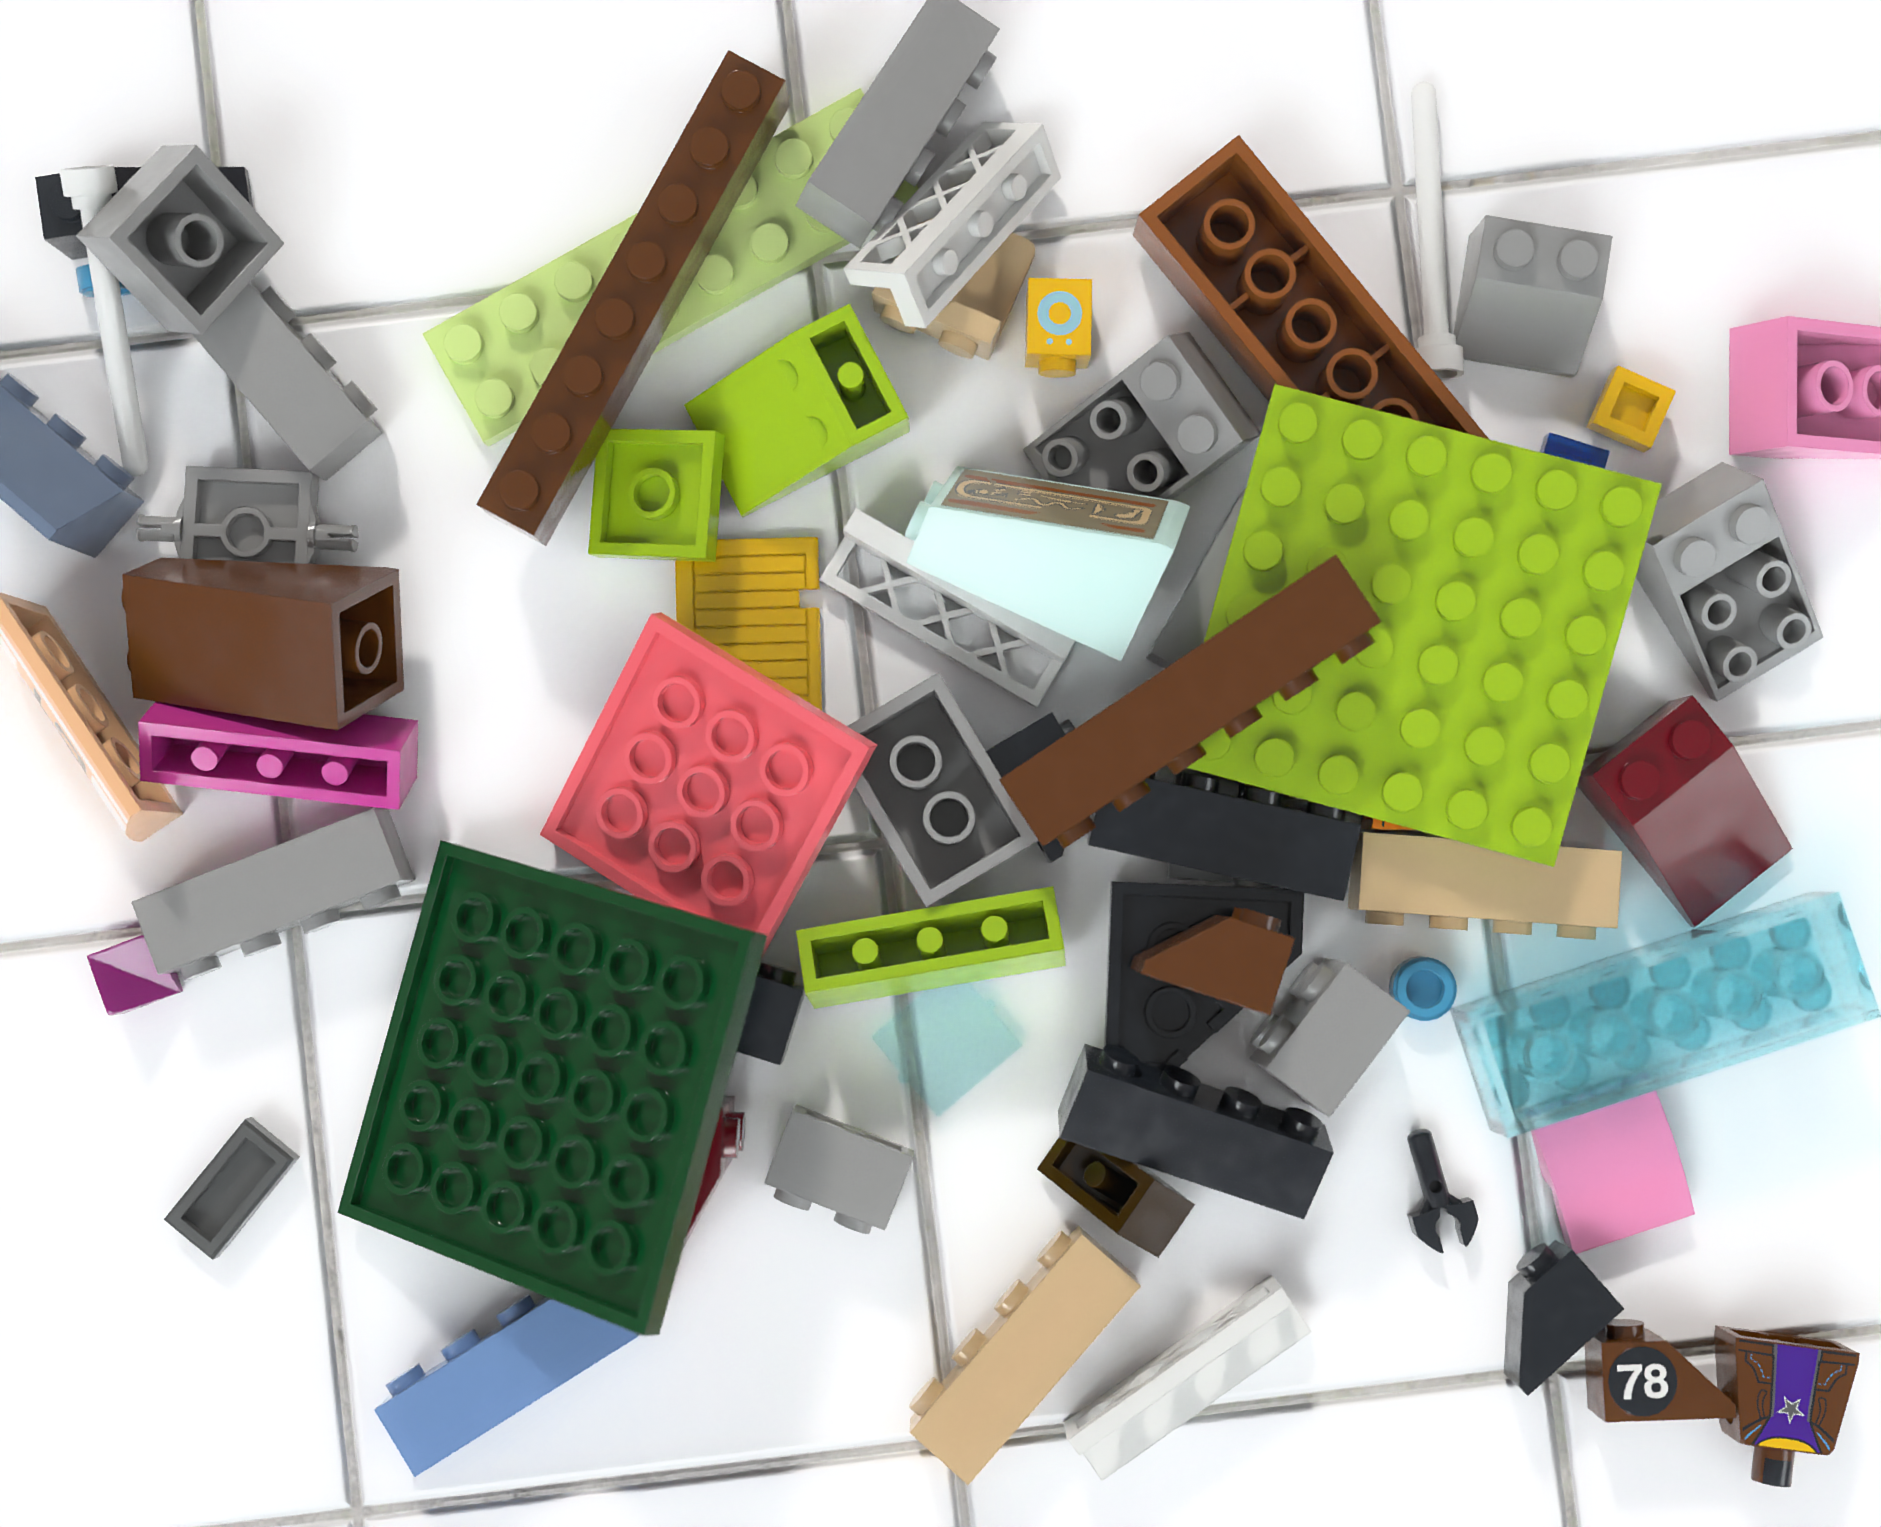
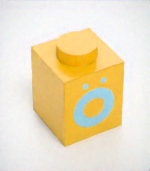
M1028 278L1026 291L1025 368H1038L1040 376L1049 378L1075 376L1076 369L1088 368L1091 357L1092 279Z

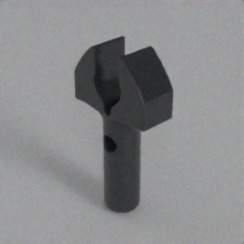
M1428 1129L1415 1130L1407 1136V1141L1424 1199L1418 1211L1407 1214L1412 1233L1426 1245L1443 1254L1444 1251L1440 1237L1436 1232V1223L1440 1218V1208H1442L1443 1211L1454 1218L1459 1243L1467 1247L1473 1238L1479 1220L1474 1200L1469 1197L1458 1199L1449 1193L1432 1132Z

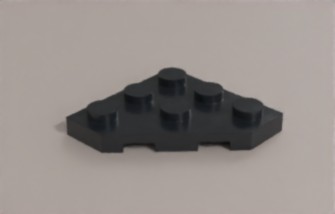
M1110 881L1104 1046L1112 1045L1123 1048L1133 1053L1141 1063L1162 1070L1166 1066L1181 1067L1195 1050L1214 1033L1222 1029L1244 1007L1132 970L1130 966L1133 957L1213 915L1232 917L1234 907L1282 920L1278 933L1295 938L1286 965L1287 968L1302 954L1304 893L1281 888Z

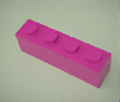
M155 701L138 721L140 781L400 810L417 779L418 720L364 714L340 730H333Z

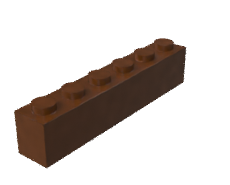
M1335 554L999 779V781L1041 845L1045 846L1057 838L1063 849H1065L1096 828V825L1090 818L1092 814L1111 802L1118 812L1122 811L1152 791L1145 779L1166 765L1175 776L1205 756L1207 752L1201 745V742L1223 728L1230 739L1263 717L1256 706L1279 691L1286 702L1318 681L1319 678L1312 668L1333 654L1337 656L1341 664H1344L1374 644L1376 641L1369 631L1382 621Z

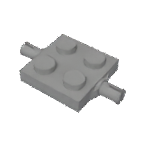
M186 466L184 498L176 512V517L140 514L136 521V524L144 528H161H136V536L140 542H174L178 557L184 559L314 564L320 549L356 552L359 544L354 539H346L359 538L357 525L321 524L317 512L319 477L312 472Z

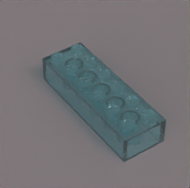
M1810 891L1450 1008L1489 1130L1506 1138H1511L1881 1017L1839 891Z

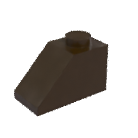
M1058 1137L1037 1168L1038 1171L1117 1235L1157 1258L1160 1257L1195 1206L1193 1202L1145 1166L1061 1139L1060 1137Z

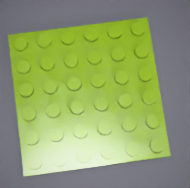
M1274 384L1204 642L1335 554L1382 622L1369 631L1376 641L1374 644L1344 664H1341L1337 656L1333 654L1312 668L1319 678L1318 681L1286 702L1279 691L1256 706L1263 717L1230 739L1223 728L1201 742L1207 754L1187 768L1554 867L1662 484Z

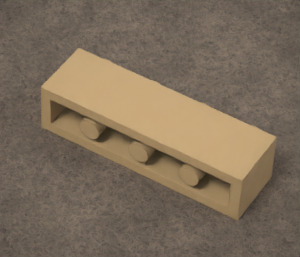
M1361 832L1359 833L1350 873L1348 909L1366 910L1365 923L1404 926V913L1429 915V928L1468 931V918L1493 920V933L1532 935V923L1557 924L1556 937L1596 940L1597 927L1618 929L1622 851L1560 846L1555 866L1551 867L1448 838Z
M1079 1225L1069 1236L1062 1230L1059 1231L1046 1244L1036 1259L1043 1265L1026 1285L1018 1279L1006 1290L994 1307V1310L1000 1314L984 1334L977 1328L972 1330L956 1348L951 1357L957 1365L941 1383L935 1377H932L909 1404V1408L914 1412L910 1418L909 1433L967 1485L974 1480L1141 1287L1137 1277Z

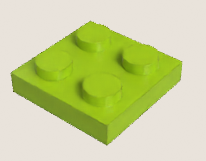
M611 429L595 457L588 554L598 558L716 562L725 435L716 430Z

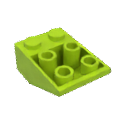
M850 303L792 332L684 404L697 430H716L725 435L722 480L742 518L910 432L909 416Z

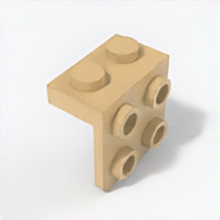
M1012 232L927 328L905 326L890 288L874 287L872 291L874 312L880 314L879 318L884 323L897 330L909 334H914L915 330L939 339L938 344L955 355L967 359H973L974 355L989 361L1034 260L1035 246L1029 239Z

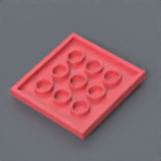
M662 612L653 613L650 615L540 835L634 896L767 934L763 958L877 744Z

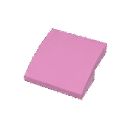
M1651 1083L1529 1123L1542 1177L1552 1190L1564 1242L1576 1254L1695 1215L1681 1159L1656 1089Z

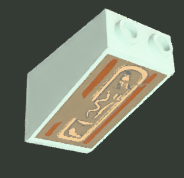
M957 466L945 484L934 481L924 502H919L905 533V537L915 541L906 563L1121 661L1175 550L1191 506L1175 500Z

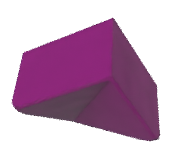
M144 935L86 956L105 1010L109 1016L125 1014L184 992L177 973L158 975Z

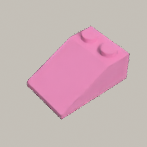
M1785 316L1729 328V455L1772 459H1881V327Z

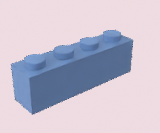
M528 1294L496 1315L501 1324L498 1328L482 1338L478 1336L475 1329H472L440 1350L446 1360L425 1373L418 1363L388 1382L385 1386L391 1395L381 1402L374 1411L411 1473L416 1477L636 1339L639 1334L547 1297L535 1304Z

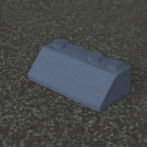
M7 373L2 379L0 378V499L49 541L96 558L145 502L128 487L134 480V477L105 454H102L98 460L92 457L81 447L87 437L80 430L57 413L49 420L33 406L40 397L18 378Z

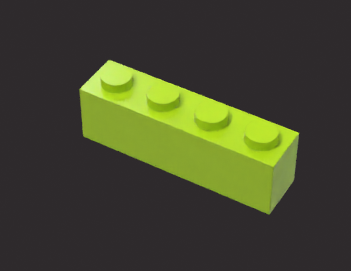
M1053 886L796 930L804 990L814 1009L1066 966L1065 948Z

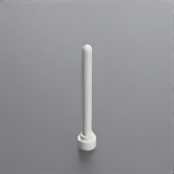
M1422 81L1417 83L1411 91L1424 336L1417 339L1418 348H1416V351L1440 380L1445 381L1464 375L1463 347L1456 344V335L1449 333L1436 89L1430 82Z
M114 165L59 169L64 197H71L73 209H80L82 226L84 228L112 199V193L118 192ZM86 247L122 466L132 476L137 477L147 471L149 463L119 280Z

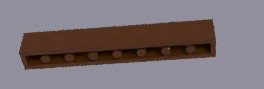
M730 50L727 51L476 503L490 517L547 546L790 106L786 80Z

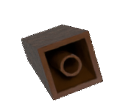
M158 558L122 574L123 589L121 601L126 614L129 648L127 666L131 672L133 698L340 730L404 690L399 569Z

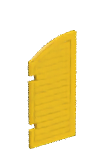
M818 537L717 539L716 562L675 560L676 622L822 710L820 608H800V590H819Z

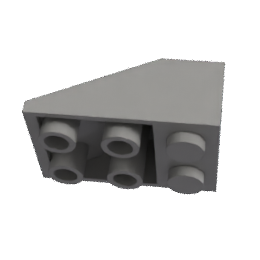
M1184 332L1166 336L1022 450L1043 480L1172 500L1257 439L1261 432L1191 333Z
M1721 462L1657 500L1636 579L1712 700L1720 701L1824 638L1763 478Z

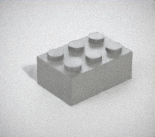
M939 672L848 725L849 728L877 744L855 788L926 907L1039 841L1000 783V774Z

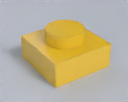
M1618 365L1611 370L1586 428L1645 453L1653 446L1676 390Z

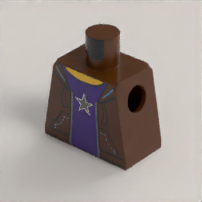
M1715 1325L1714 1343L1717 1388L1736 1405V1418L1719 1419L1721 1431L1740 1444L1754 1446L1751 1479L1753 1481L1775 1487H1791L1795 1452L1827 1456L1834 1451L1859 1365L1860 1353L1833 1340Z

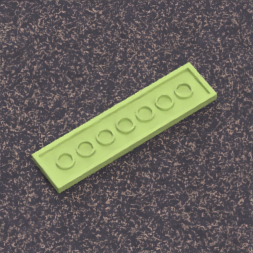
M861 88L772 137L653 354L850 244L849 241L797 208L796 204L807 181L863 98L864 93ZM904 180L894 197L905 204L919 188L917 185L914 187ZM637 213L422 333L482 441L488 447L518 430Z

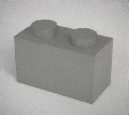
M796 1104L792 1109L764 1184L776 1188L773 1197L789 1206L809 1211L811 1204L815 1203L835 1211L836 1214L833 1220L850 1230L869 1234L872 1226L885 1231L914 1158V1150Z

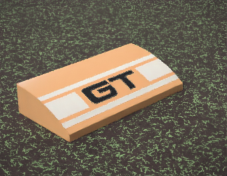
M0 592L1 647L126 836L133 841L142 842L183 815V812L164 784L140 781L138 744L47 607Z

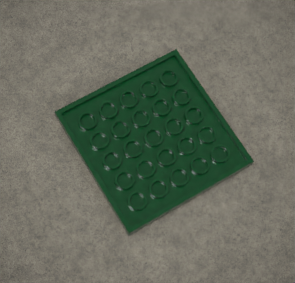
M440 840L337 1213L644 1337L660 1335L768 935L467 846Z

